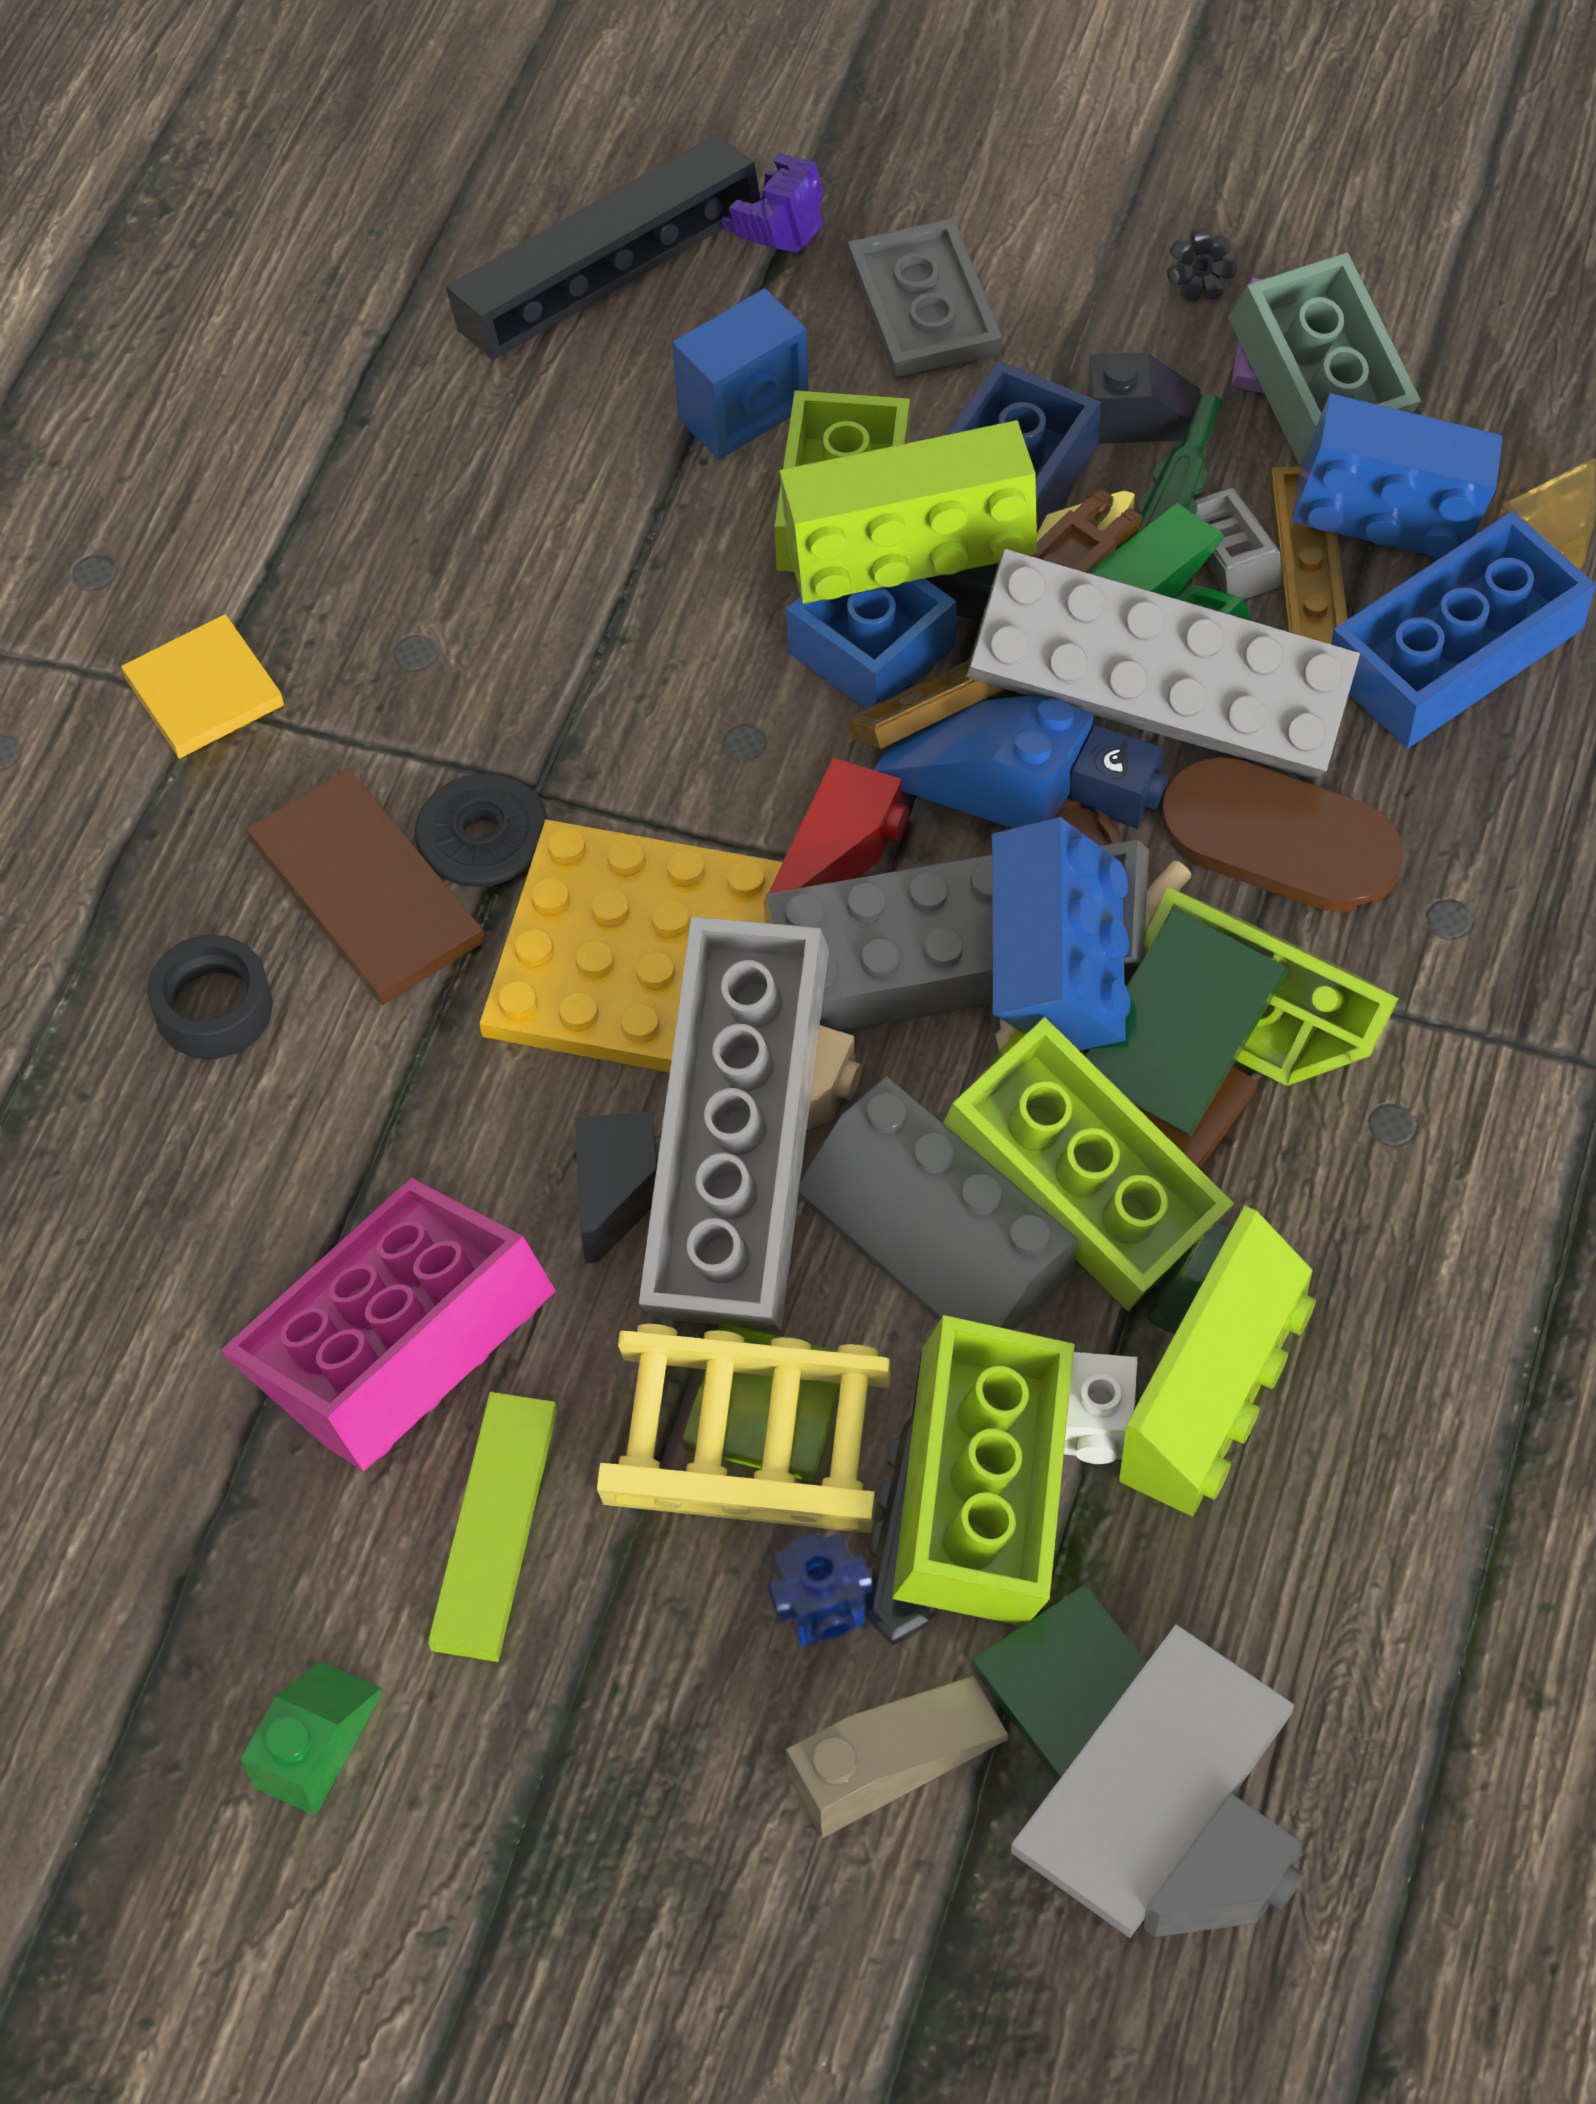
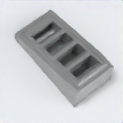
M1229 488L1194 500L1198 506L1196 516L1207 523L1229 515L1232 517L1211 524V526L1223 533L1224 539L1205 561L1221 591L1242 597L1245 600L1279 588L1282 584L1280 551L1235 489Z

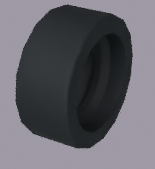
M201 935L181 941L161 956L150 973L147 995L160 1035L174 1050L192 1058L219 1059L240 1053L259 1039L270 1022L273 998L262 961L247 944L224 935ZM211 973L234 975L243 979L246 983L247 995L236 1009L224 1017L210 1021L189 1020L178 1015L175 1010L174 999L181 989L195 978Z

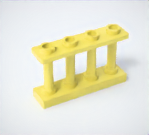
M659 1324L638 1325L637 1332L620 1331L618 1347L623 1360L639 1362L627 1455L619 1457L618 1464L600 1463L597 1491L603 1505L872 1534L876 1514L875 1492L864 1491L863 1483L857 1481L867 1388L868 1386L890 1387V1359L878 1357L876 1349L863 1345H841L838 1347V1352L811 1350V1344L800 1339L774 1338L769 1346L744 1343V1337L727 1331H707L704 1333L703 1339L677 1336V1330ZM666 1365L706 1369L694 1463L687 1464L686 1472L659 1469L660 1463L654 1460ZM733 1372L773 1376L762 1470L754 1472V1479L727 1476V1469L721 1466ZM800 1379L841 1383L830 1477L822 1479V1486L795 1483V1476L789 1474Z

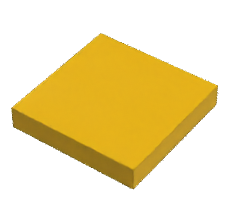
M226 614L121 666L125 680L179 759L284 706L281 692Z

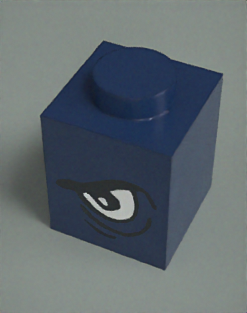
M1094 725L1072 770L1070 800L1081 802V808L1089 809L1093 813H1095L1096 808L1107 815L1112 821L1138 829L1148 807L1157 810L1167 789L1169 775L1161 773L1164 748Z

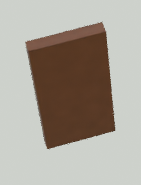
M349 768L246 829L253 846L381 1005H384L485 942L484 931Z

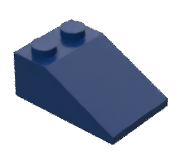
M1039 695L979 701L892 743L873 770L902 779L903 792L1011 828L1050 820L1055 817L1071 793L1072 770L1090 736L1094 713L1074 707L1060 699H1049Z

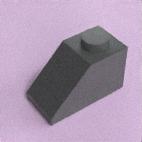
M1229 1793L1147 1906L1143 1929L1154 1937L1257 1923L1269 1904L1281 1910L1299 1886L1304 1873L1295 1867L1297 1866L1303 1843L1235 1795Z

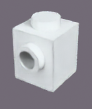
M1074 1352L1064 1447L1065 1455H1076L1080 1460L1092 1464H1106L1116 1459H1122L1126 1425L1135 1408L1137 1357Z

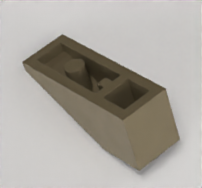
M971 1676L850 1715L787 1748L788 1778L820 1836L824 1838L1008 1740L1009 1735L975 1677Z

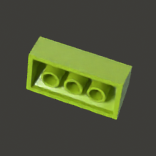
M1244 1205L1126 1425L1119 1482L1192 1517L1204 1495L1213 1500L1218 1496L1231 1467V1462L1223 1459L1233 1440L1244 1444L1260 1411V1407L1252 1403L1261 1385L1273 1389L1288 1357V1352L1281 1350V1347L1290 1331L1299 1336L1301 1335L1316 1303L1315 1298L1307 1295L1312 1269L1259 1212Z

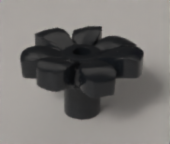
M1201 228L1191 232L1190 245L1181 240H1176L1173 243L1169 252L1172 257L1178 260V264H1174L1167 269V278L1171 284L1182 285L1180 291L1182 297L1189 301H1197L1202 291L1211 299H1216L1223 294L1224 286L1220 281V277L1232 279L1237 272V263L1231 259L1223 258L1231 250L1230 242L1225 236L1221 235L1212 238L1209 230Z

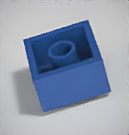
M926 579L803 604L800 596L786 609L788 653L864 709L905 691L956 645V601Z

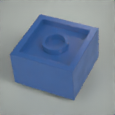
M765 288L672 342L678 419L718 460L790 418L794 392L809 391L807 329Z

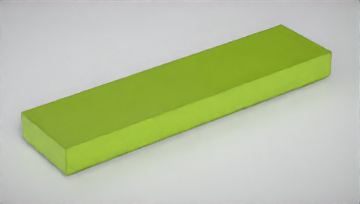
M495 1392L489 1393L428 1640L431 1651L499 1662L557 1416L556 1402Z

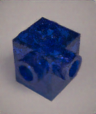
M842 1532L825 1538L821 1534L806 1535L789 1543L784 1551L775 1553L777 1579L767 1582L770 1598L779 1622L790 1619L799 1647L819 1640H833L846 1635L853 1629L865 1626L864 1595L873 1592V1585L862 1553L849 1554Z

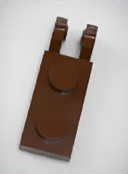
M1102 489L1097 490L1074 512L1069 510L1037 542V554L1029 556L1090 574L1099 563L1136 535L1142 525V515L1133 509H1126L1103 531L1099 530L1097 527L1111 511L1114 499Z

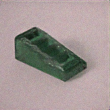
M1215 1222L1168 1272L1148 1309L1147 1320L1149 1323L1174 1335L1176 1334L1229 1235L1227 1232L1228 1227Z

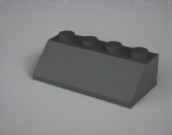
M887 1076L840 1116L800 1181L798 1197L939 1321L943 1315L1015 1330L1074 1275L1077 1238Z

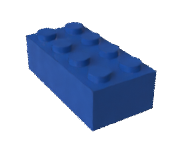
M1511 511L1334 628L1331 645L1360 653L1349 695L1408 749L1583 630L1596 584L1514 511Z

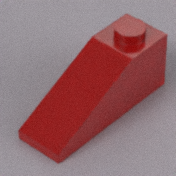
M833 758L768 894L856 879L880 862L889 841L900 840L908 820L909 807L902 805V779Z

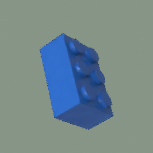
M1329 393L1299 471L1291 522L1440 559L1475 535L1496 490L1503 435Z
M1061 817L992 834L993 1014L1025 1035L1046 1017L1078 1050H1084L1126 1041L1125 1017L1130 1012V997L1124 984L1123 957L1129 951V938L1123 924V897L1126 896L1128 891V880L1125 869L1119 860Z

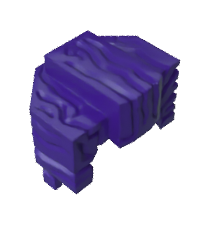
M779 153L773 160L778 172L774 173L767 170L764 173L765 182L761 201L751 204L736 200L729 207L732 219L723 217L721 222L723 229L736 233L739 238L772 248L798 253L823 226L819 210L823 189L816 162L796 157L792 158L784 153Z

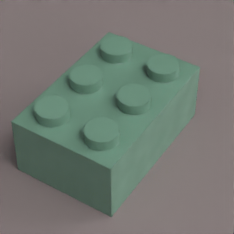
M1348 252L1248 284L1228 317L1299 466L1303 463L1329 393L1413 413L1421 402Z

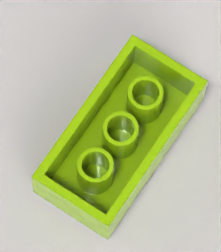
M1018 420L779 470L788 552L803 604L825 599H836L844 595L882 587H894L905 582L943 574H955L962 570L999 563L1005 549L1028 556L1037 554L1036 476Z
M1046 1017L952 1103L943 1122L949 1130L1077 1238L1075 1259L1128 1312L1218 1225L1235 1204Z
M943 1315L922 1347L892 1599L1023 1626L1031 1621L1050 1599L1075 1344Z

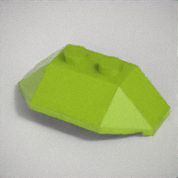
M1167 887L1145 933L1144 955L1147 954L1173 908H1176L1286 966L1288 971L1236 1061L1286 1086H1290L1371 1056L1396 1006L1398 997L1356 974L1247 921L1171 887Z

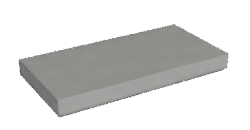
M1176 1624L1013 1841L1011 1853L1131 1938L1145 1919L1147 1906L1228 1794H1235L1292 1715L1294 1704Z

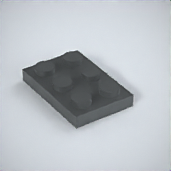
M954 218L848 242L849 262L894 378L1002 353L1003 337Z

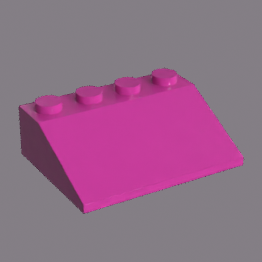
M410 1178L225 1345L221 1351L228 1361L326 1448L364 1472L377 1459L384 1456L391 1449L392 1445L420 1418L433 1410L441 1399L469 1372L481 1365L488 1355L517 1327L529 1320L535 1311L556 1290L522 1235Z

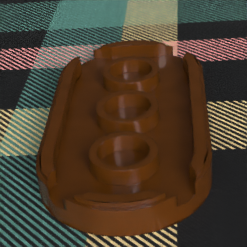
M1212 758L1196 762L1180 771L1170 782L1165 792L1162 809L1164 830H1167L1168 835L1172 838L1171 844L1182 857L1203 868L1321 910L1340 913L1354 911L1357 909V905L1366 904L1371 900V905L1380 901L1389 894L1398 879L1403 857L1400 836L1394 825L1384 814L1363 802L1233 758Z

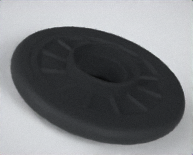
M471 774L446 783L426 800L417 816L415 842L418 852L440 877L464 886H492L517 877L531 866L545 819L548 820V817L539 797L523 783L499 774ZM478 820H490L498 826L497 831L492 836L481 840L473 839L465 833L467 827Z

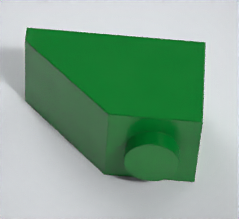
M322 1661L316 1663L275 1696L240 1760L253 1787L316 1816L383 1694L382 1689Z

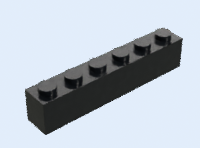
M716 134L453 281L445 287L457 330L492 360L507 353L722 230L721 220L723 217L732 219L729 207L736 200L751 204L761 201L754 161Z

